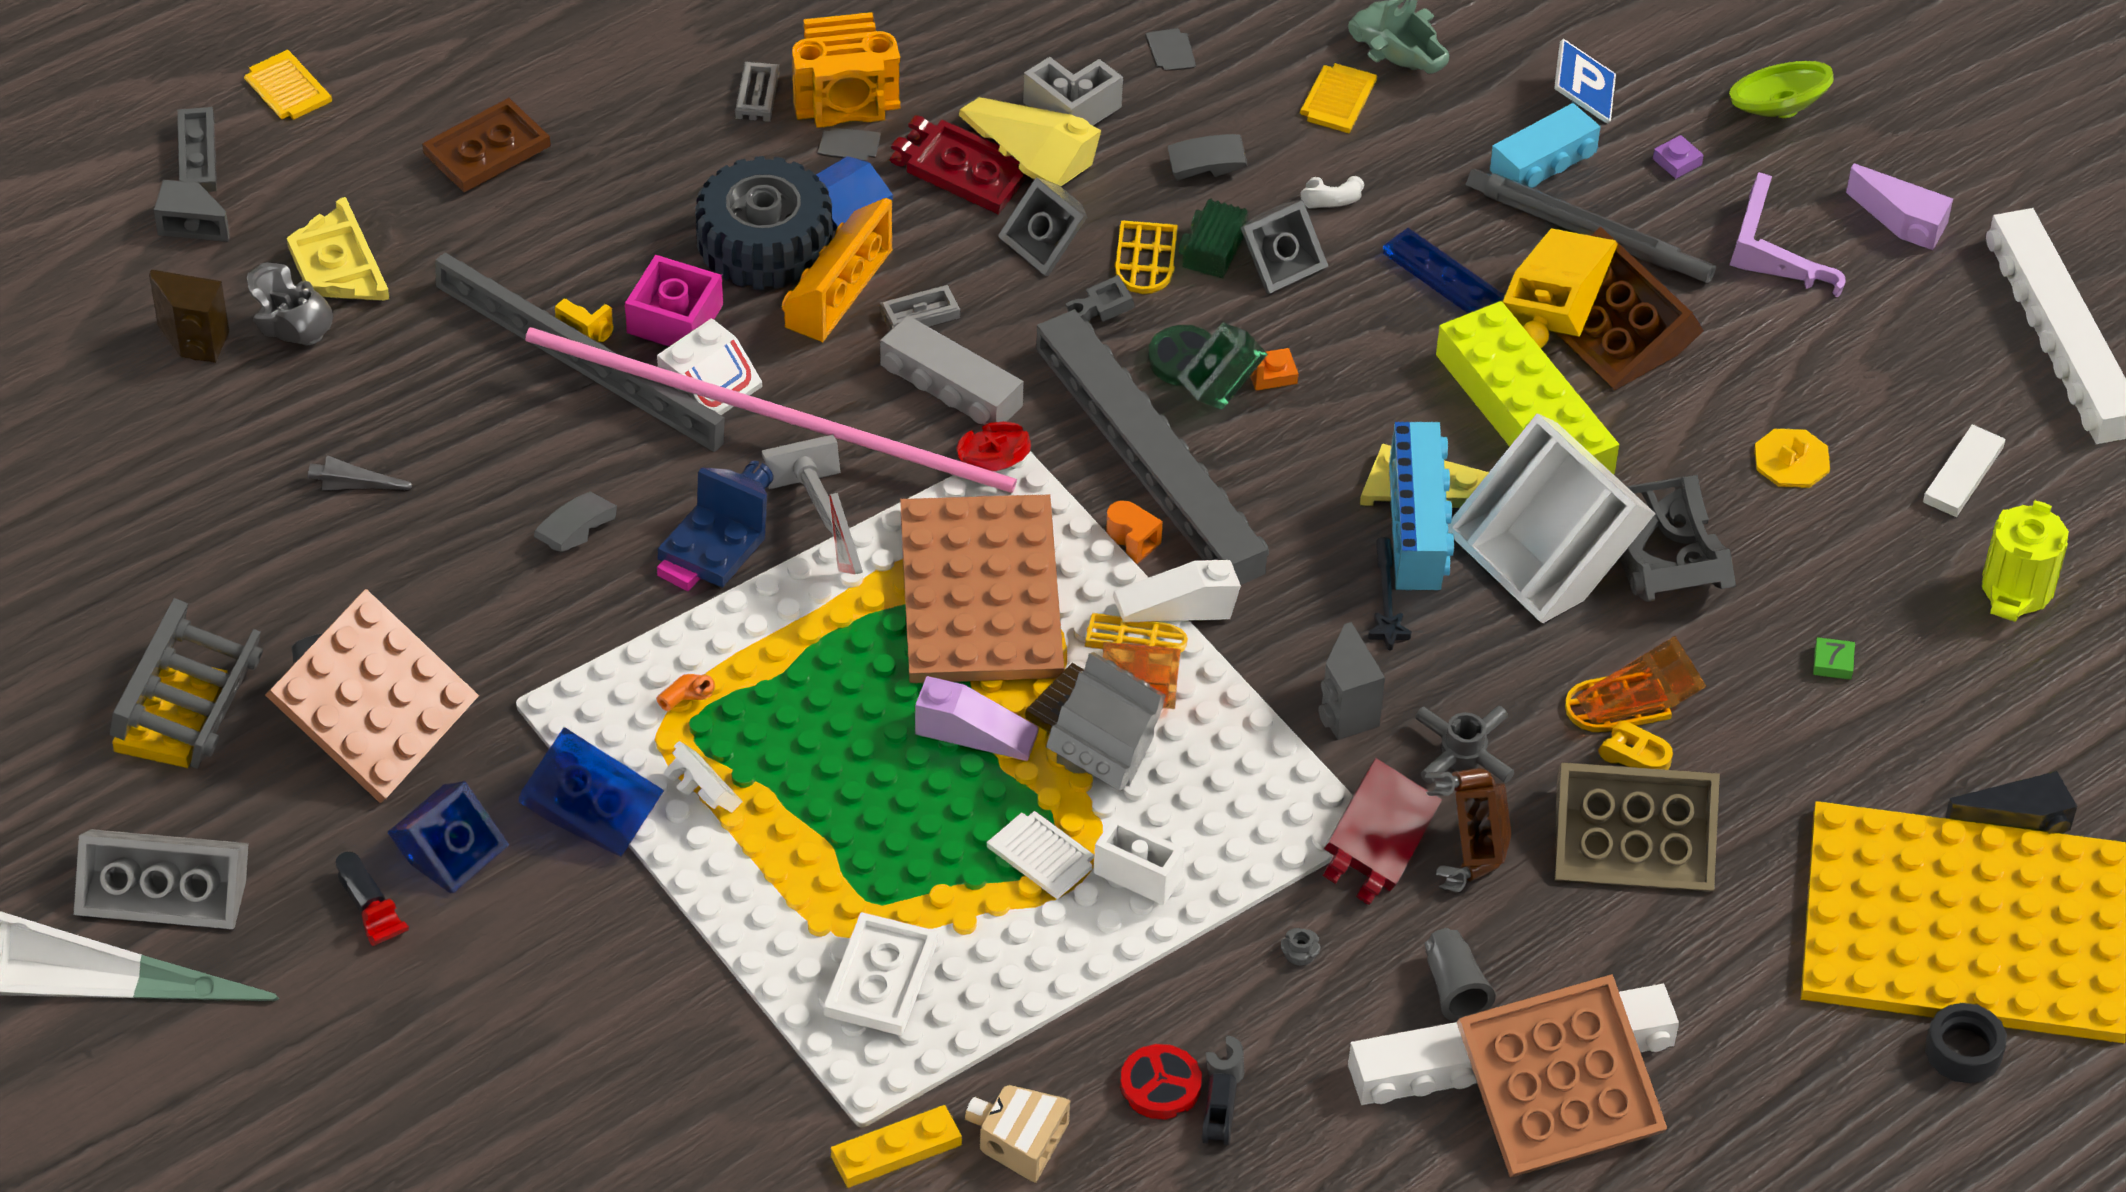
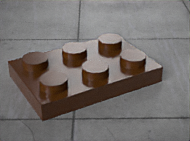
M507 98L422 143L423 154L463 192H466L551 146L550 136L510 98Z

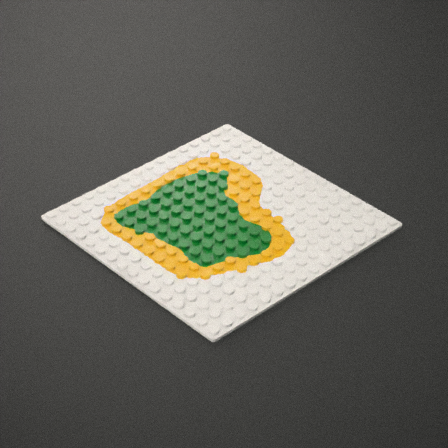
M1031 452L1017 464L999 471H993L1017 479L1013 493L953 475L908 499L1051 495L1064 670L1071 663L1085 669L1089 653L1095 652L1106 660L1113 661L1123 670H1128L1138 679L1148 682L1150 686L1166 695L1160 717L1154 727V738L1130 787L1125 786L1124 789L1119 791L1092 774L1086 772L1073 773L1067 770L1064 765L1056 763L1057 753L1046 747L1050 733L1040 727L1028 761L915 734V704L924 683H909L900 503L849 528L863 573L854 575L838 571L834 537L519 697L516 701L519 713L850 1119L861 1128L869 1126L1327 865L1333 855L1324 850V847L1353 797L1350 791L1189 620L1158 621L1181 628L1187 634V647L1177 655L1150 656L1085 647L1087 627L1089 626L1092 613L1120 616L1113 598L1114 590L1149 577ZM1093 629L1092 631L1112 635L1118 634L1115 631ZM1124 633L1127 637L1150 640V637L1145 635ZM1156 637L1159 641L1182 643V640ZM684 674H706L713 678L715 689L712 695L705 700H682L670 711L663 710L656 700V697ZM1056 678L957 681L955 683L966 685L1026 719V709ZM678 741L696 751L743 801L732 813L720 805L715 809L709 806L698 795L701 789L699 785L689 795L678 790L676 787L683 780L684 774L680 775L676 781H672L665 776V769L676 758L672 753L676 749L674 746ZM1035 811L1092 854H1095V843L1112 819L1116 817L1185 848L1183 878L1167 902L1162 905L1094 874L1093 858L1090 861L1092 870L1061 897L1056 899L987 848V842L1019 814L1023 813L1028 817ZM861 912L938 931L937 945L902 1036L824 1016V1004Z

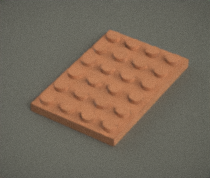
M1051 495L900 499L909 683H924L926 676L951 682L1057 678L1064 671Z

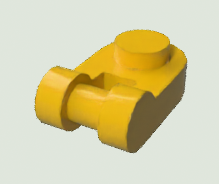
M1619 721L1611 732L1612 738L1605 739L1598 749L1600 756L1609 763L1619 762L1633 768L1669 770L1673 757L1672 747L1668 742L1627 721Z

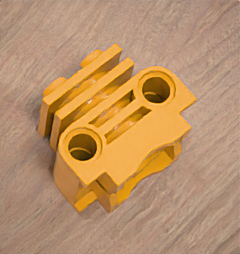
M873 12L803 19L804 39L795 43L792 49L793 100L797 120L814 118L816 128L834 126L847 121H884L885 110L900 109V55L897 41L890 33L876 31Z

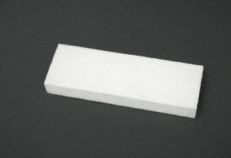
M1972 424L1926 491L1923 503L1957 517L2004 448L2006 439Z

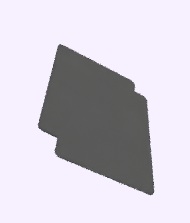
M1179 28L1146 33L1157 66H1163L1164 70L1196 67L1187 33H1180Z
M831 128L830 131L823 132L817 153L867 160L868 156L876 157L881 133Z

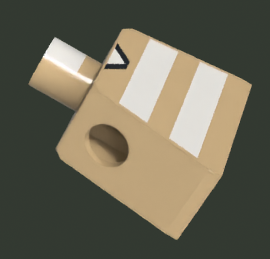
M1008 1085L1002 1089L994 1104L973 1097L966 1110L965 1120L982 1126L980 1149L984 1154L1036 1183L1069 1124L1070 1100Z

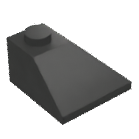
M1036 177L998 237L1042 274L1049 276L1087 219V215L1083 205L1061 186Z
M1303 200L1280 204L1254 216L1241 227L1267 294L1328 267Z

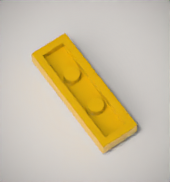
M945 1105L832 1146L831 1158L847 1188L959 1147L962 1145V1135Z

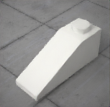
M1230 560L1192 561L1114 590L1113 598L1123 622L1222 620L1231 618L1241 585Z

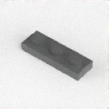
M213 107L177 110L179 181L199 183L207 192L217 191Z

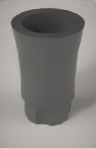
M1448 928L1433 932L1425 942V951L1439 993L1441 1011L1444 1017L1457 1022L1459 1018L1489 1010L1496 998L1495 991L1481 972L1469 945L1464 941L1462 935L1458 930H1450Z

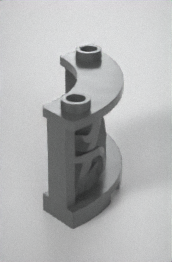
M1687 475L1626 486L1634 494L1641 493L1648 507L1656 513L1619 558L1634 595H1638L1648 602L1655 600V593L1691 586L1712 583L1720 589L1736 587L1730 549L1722 545L1716 534L1708 535L1703 524H1708L1709 518L1704 506L1698 475ZM1675 487V491L1658 502L1653 490ZM1679 521L1682 522L1684 526L1681 528H1676L1673 526V524ZM1657 527L1670 540L1689 544L1678 553L1676 562L1665 561L1643 551L1648 538Z

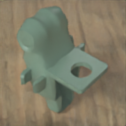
M1405 0L1374 2L1367 9L1357 12L1348 24L1350 34L1356 41L1368 44L1371 50L1367 55L1375 62L1387 59L1395 65L1407 67L1411 70H1424L1427 74L1440 71L1449 62L1448 50L1438 42L1436 31L1428 23L1435 16L1425 8L1415 13L1417 0H1406L1401 9L1398 6Z

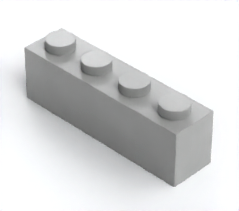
M908 315L880 340L881 366L885 367L890 373L897 374L913 383L918 389L926 391L942 400L947 406L954 407L970 416L979 424L1007 422L1023 407L1024 381Z

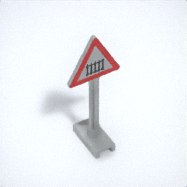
M834 435L761 450L765 465L769 467L773 474V481L768 488L772 489L799 482L804 484L824 525L834 537L838 571L854 575L863 573L838 493L830 494L829 498L819 479L840 473L838 445Z

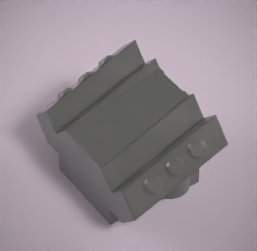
M1095 652L1089 653L1085 669L1079 672L1075 687L1068 701L1061 708L1057 724L1052 725L1046 747L1057 753L1056 763L1064 765L1067 770L1073 773L1086 772L1092 774L1119 791L1124 789L1125 786L1130 787L1154 738V727L1160 717L1166 695L1150 686L1148 682L1133 676L1128 670L1118 667L1113 661L1106 660Z

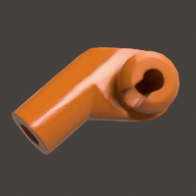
M684 674L656 697V700L663 710L670 711L682 700H705L709 698L715 689V682L713 678L706 674Z

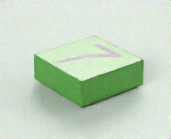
M1817 637L1813 675L1851 680L1854 669L1855 642Z

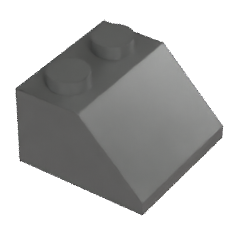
M1352 622L1344 624L1326 662L1325 677L1321 681L1323 698L1322 705H1319V716L1323 725L1331 728L1337 740L1380 726L1385 676Z

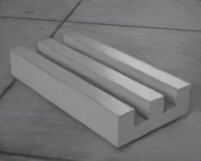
M745 62L735 109L736 119H743V114L749 115V120H757V116H763V121L770 122L780 74L779 65ZM752 71H758L751 105H745ZM770 72L764 106H759L765 74Z
M948 285L880 303V313L882 316H885V323L887 326H890V331L907 315L928 327L960 318V308Z

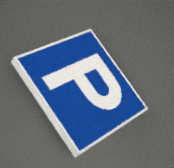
M1562 39L1559 44L1554 89L1608 124L1611 121L1616 73L1565 39Z

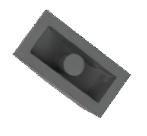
M163 180L154 208L158 235L229 242L230 233L226 211L199 183Z

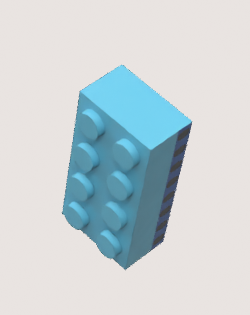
M1395 422L1389 457L1396 590H1441L1443 576L1450 575V556H1453L1454 536L1453 533H1448V524H1451L1452 503L1451 501H1446V491H1449L1450 471L1449 469H1444V459H1447L1448 439L1447 437H1441L1440 422Z

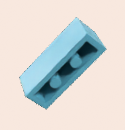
M1572 103L1494 144L1490 171L1533 188L1541 181L1556 173H1562L1569 166L1582 159L1590 158L1597 152L1600 126L1577 105Z

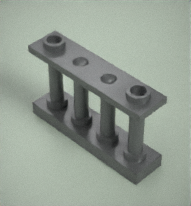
M174 598L113 712L110 735L125 740L131 727L137 729L140 725L194 746L190 766L198 769L205 755L212 756L219 740V735L216 732L248 669L255 671L263 653V649L258 647L261 631L253 629L247 643L243 646L190 625L191 621L186 619L188 603ZM185 639L234 658L237 662L231 674L222 672L176 654V649L173 648L176 641L183 642ZM171 668L223 689L216 703L160 682L161 678L158 675L161 669L168 671ZM146 698H160L204 715L208 719L201 732L145 711L146 707L143 704Z

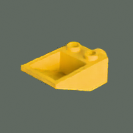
M1550 229L1515 271L1503 303L1518 322L1524 325L1523 328L1540 348L1548 342L1549 331L1580 337L1618 245L1615 240Z

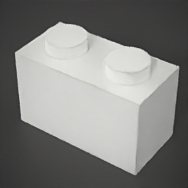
M1114 817L1095 843L1094 874L1164 905L1183 878L1185 848Z

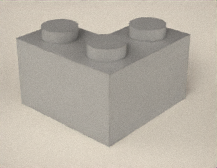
M1048 57L1024 72L1023 103L1028 107L1071 114L1087 120L1093 126L1122 107L1123 77L1100 59L1073 75L1054 59Z

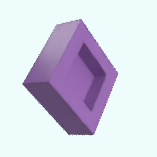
M1679 135L1655 148L1653 160L1677 179L1701 166L1704 155L1683 136Z

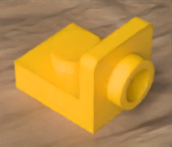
M565 298L555 306V318L574 327L598 343L606 341L613 331L612 307L604 304L594 314H590L585 308L577 306Z

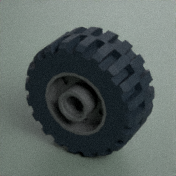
M757 156L751 161H746L745 158L737 160L731 167L725 165L716 172V176L712 175L703 184V188L699 191L696 198V235L699 254L703 257V261L708 268L722 275V279L726 281L728 279L733 280V284L740 287L751 285L753 289L764 290V287L773 286L774 289L784 288L786 283L791 282L794 285L800 282L804 270L812 267L818 259L819 252L833 239L832 201L826 185L819 181V177L811 170L804 171L803 165L794 161L791 164L787 163L784 158L774 157V160L765 159L764 156Z

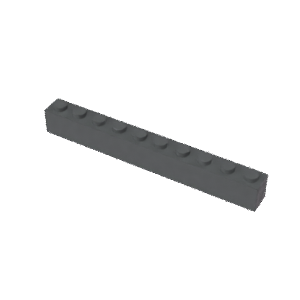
M1075 309L1038 324L1036 350L1201 559L1203 561L1230 560L1240 585L1266 574L1269 549L1265 540L1261 536H1256L1249 527L1245 515L1240 511H1236L1229 502L1224 489L1217 487L1211 480L1204 464L1198 463L1195 460L1186 442L1182 438L1178 439L1171 430L1166 417L1162 414L1159 415L1151 405L1146 392L1140 391L1133 383L1129 371L1125 367L1121 368L1117 363L1109 346L1102 344L1096 337L1092 325L1088 321H1084Z

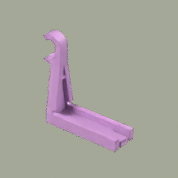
M1758 172L1749 194L1750 199L1730 266L1743 270L1804 280L1806 289L1813 286L1815 279L1833 284L1835 286L1833 294L1836 298L1839 297L1846 282L1842 272L1809 261L1763 239L1759 241L1754 240L1772 178L1770 175Z

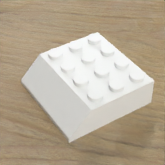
M1537 413L1452 517L1451 524H1448V533H1453L1454 540L1531 614L1540 622L1545 623L1583 602L1656 513L1557 422Z

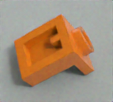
M1256 340L1248 341L1247 355L1242 356V367L1245 377H1251L1255 391L1298 384L1299 374L1289 348L1260 352Z

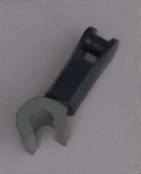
M1226 1036L1227 1060H1220L1214 1052H1206L1207 1074L1210 1077L1202 1133V1142L1208 1144L1209 1140H1222L1224 1145L1230 1144L1236 1086L1245 1074L1243 1045L1233 1036ZM1211 1120L1225 1121V1124L1211 1123Z

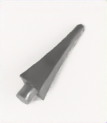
M328 455L325 465L310 463L308 478L323 480L322 491L368 488L409 490L412 488V483L409 481L372 472Z

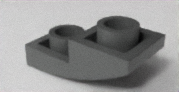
M1240 134L1205 136L1168 145L1172 171L1177 181L1211 170L1214 177L1248 166Z
M587 492L553 512L536 528L534 537L548 544L553 550L568 551L572 547L588 541L589 528H596L600 524L614 520L616 518L617 505L592 492Z

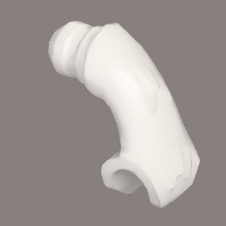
M1352 176L1348 178L1346 183L1341 184L1340 187H1329L1323 184L1321 178L1313 177L1306 183V188L1301 191V200L1309 209L1349 205L1360 200L1364 183L1360 177Z

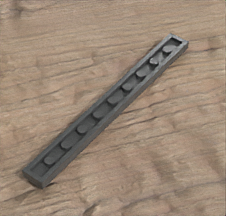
M447 253L442 254L435 260L437 288L521 338H526V333L531 327L614 353L603 344L592 340L574 327L565 324L547 311L531 304L520 295L509 291L491 278L482 275ZM533 344L711 451L715 452L724 445L725 417L692 399L686 393H682L671 386Z

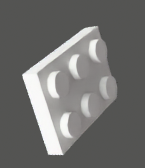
M861 912L824 1004V1016L902 1036L937 945L938 931Z

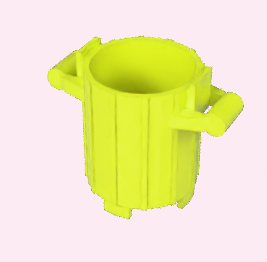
M2034 500L2033 506L2021 505L2009 510L2003 509L1999 519L1996 520L1982 574V590L1990 599L1992 606L1990 614L2016 622L2018 617L2023 614L2044 609L2050 600L2053 599L2068 546L2069 531L2060 520V517L2051 512L2052 506Z

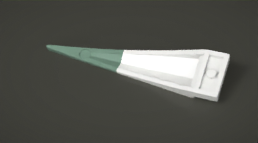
M0 911V995L276 1001L279 999L272 992L144 956Z

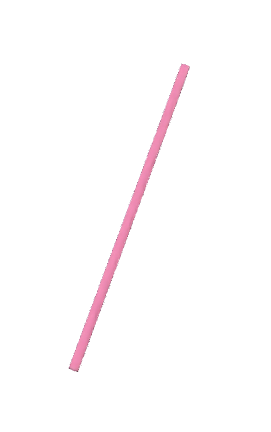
M530 327L526 333L525 340L527 342L824 435H834L835 438L1010 493H1013L1017 479L926 450Z

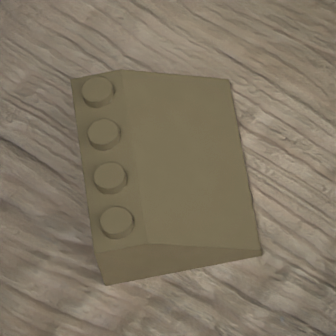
M1561 763L1557 775L1555 881L1714 892L1720 774Z

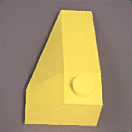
M980 97L960 109L959 116L984 138L994 139L999 143L998 151L1005 157L1012 155L1020 162L1019 169L1034 180L1037 177L1063 186L1093 164L1101 130L1090 125L1083 118L1071 114Z

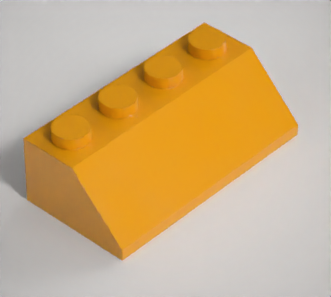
M884 198L855 210L845 223L842 222L838 226L835 237L819 252L818 259L812 267L804 270L796 288L785 295L782 303V310L785 312V328L824 342L892 252V200Z

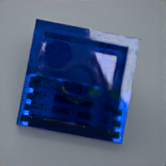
M466 781L444 784L388 831V834L407 861L449 893H454L509 846V843Z

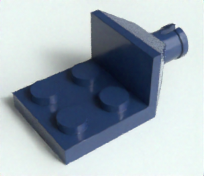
M751 461L741 474L729 469L702 467L698 471L697 505L658 548L657 560L669 561L696 573L697 577L723 588L765 540L767 506L765 488L773 481V474L769 467L762 463L760 468L753 473L759 466V461Z

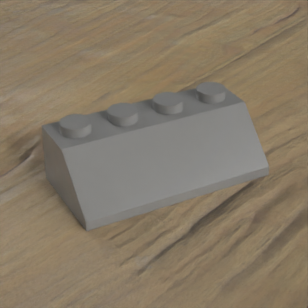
M90 829L79 835L74 915L234 929L246 884L249 843Z

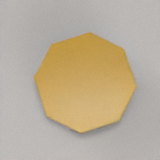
M1773 429L1755 443L1756 470L1778 487L1810 488L1830 472L1828 446L1807 430Z

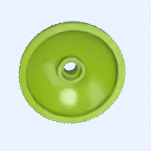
M1795 61L1760 69L1743 77L1732 86L1729 94L1732 104L1745 112L1765 117L1778 116L1779 118H1789L1795 116L1798 111L1809 107L1824 95L1833 83L1834 75L1832 68L1821 62Z

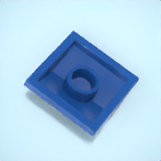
M847 156L816 174L819 177V181H822L829 191V197L832 201V227L837 230L842 222L845 223L855 210L884 198L893 200V194L869 162Z

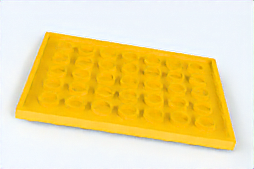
M1816 801L1813 811L1801 1000L1933 1018L1938 1011L1948 1005L1968 1003L1979 1005L1991 1011L2006 1028L2125 1044L2126 842L2060 833L2048 834L2045 831Z

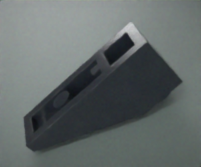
M2055 771L1952 797L1949 799L1945 818L2045 831L2048 834H2064L2067 831H2071L2078 806L2059 773Z

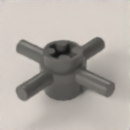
M1496 706L1483 719L1473 713H1458L1451 717L1447 723L1426 707H1421L1416 713L1415 719L1442 737V754L1421 772L1422 779L1426 783L1432 784L1435 781L1434 778H1425V775L1429 772H1445L1449 768L1463 771L1476 769L1481 765L1504 783L1509 782L1514 775V770L1487 752V735L1508 717L1507 711L1502 706Z

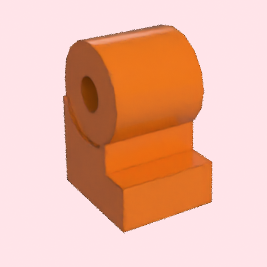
M1117 501L1109 506L1107 509L1106 533L1118 545L1126 546V554L1136 564L1161 544L1163 521L1130 501Z

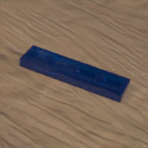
M1406 228L1384 245V255L1468 314L1499 301L1503 302L1505 295L1410 228Z

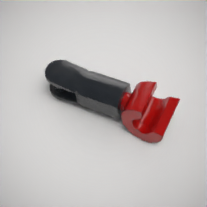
M343 852L338 855L336 867L339 871V882L362 914L364 929L370 944L375 946L409 931V926L397 916L394 910L396 909L395 903L391 899L385 900L383 893L371 875L367 873L359 856L354 852Z

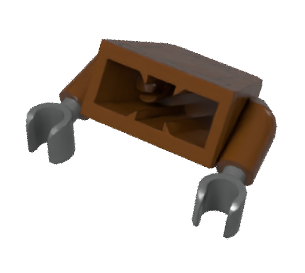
M1482 768L1456 771L1452 774L1449 772H1429L1425 775V778H1434L1436 782L1434 791L1426 792L1428 796H1449L1453 791H1457L1455 795L1464 863L1461 865V869L1445 865L1437 869V875L1447 877L1445 883L1439 886L1440 889L1460 892L1464 889L1467 880L1473 881L1498 869L1505 862L1511 840L1505 783L1495 784L1491 773Z

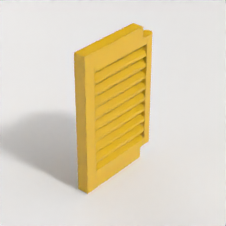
M289 50L249 67L250 73L244 76L247 83L280 119L290 116L294 120L332 102V96Z
M1337 63L1333 67L1324 65L1300 110V114L1307 116V122L1350 134L1377 81V75Z

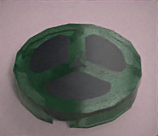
M1175 325L1164 328L1154 335L1149 344L1148 360L1150 368L1161 380L1176 386H1186V382L1196 381L1195 385L1201 384L1213 377L1220 366V345L1216 338L1208 331L1193 325Z

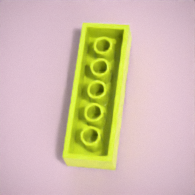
M1502 301L1439 325L1436 356L1509 447L1538 413L1557 422L1613 475L1615 474L1619 443Z

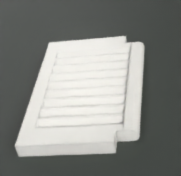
M1035 811L1028 817L1023 813L1019 814L987 842V848L1056 899L1061 897L1092 870L1090 861L1094 858V854Z

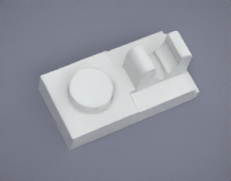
M680 741L675 744L674 747L676 749L672 754L676 758L665 769V776L672 781H676L680 775L684 774L683 780L676 787L678 790L689 795L699 785L701 789L698 795L709 806L715 809L720 805L732 813L743 801L696 751Z

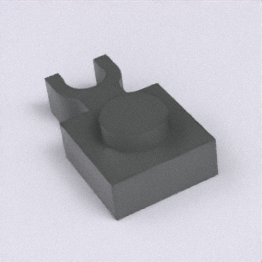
M1119 275L1086 289L1087 298L1074 299L1065 303L1068 312L1075 309L1080 317L1088 322L1097 315L1103 322L1135 308L1133 298Z

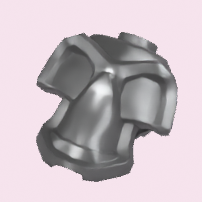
M261 263L257 268L248 272L247 281L250 294L262 306L259 313L255 314L253 321L265 336L278 337L283 341L306 346L315 344L323 338V334L332 325L333 313L327 301L314 290L310 282L301 281L295 286L291 279L290 269L286 265L276 263Z

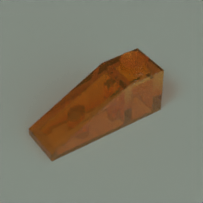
M1673 636L1576 697L1592 724H1598L1674 707L1707 686L1676 636Z

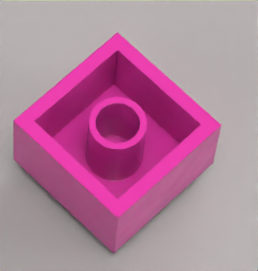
M655 255L625 302L627 333L670 347L709 319H715L723 306L722 275Z

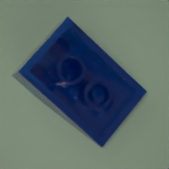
M563 727L522 789L518 802L549 822L622 857L664 790Z

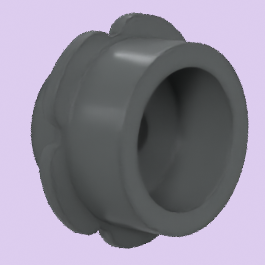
M1291 929L1286 933V938L1281 940V949L1286 959L1295 965L1311 963L1319 954L1321 946L1318 944L1319 937L1317 934L1309 929Z

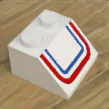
M712 318L657 355L659 368L749 396L762 387V381L738 339ZM677 389L709 409L716 411L719 415L734 407Z

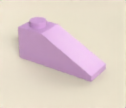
M1855 163L1851 167L1846 193L1900 239L1933 250L1948 224L1953 198Z
M926 676L915 704L916 735L1025 761L1029 759L1039 731L1038 726L966 685Z

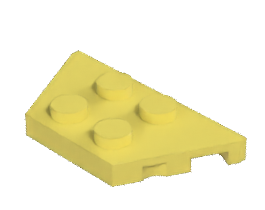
M346 197L336 201V209L324 217L318 214L309 221L306 227L298 229L287 237L288 249L302 280L310 282L314 290L322 297L382 301L389 299L387 285Z

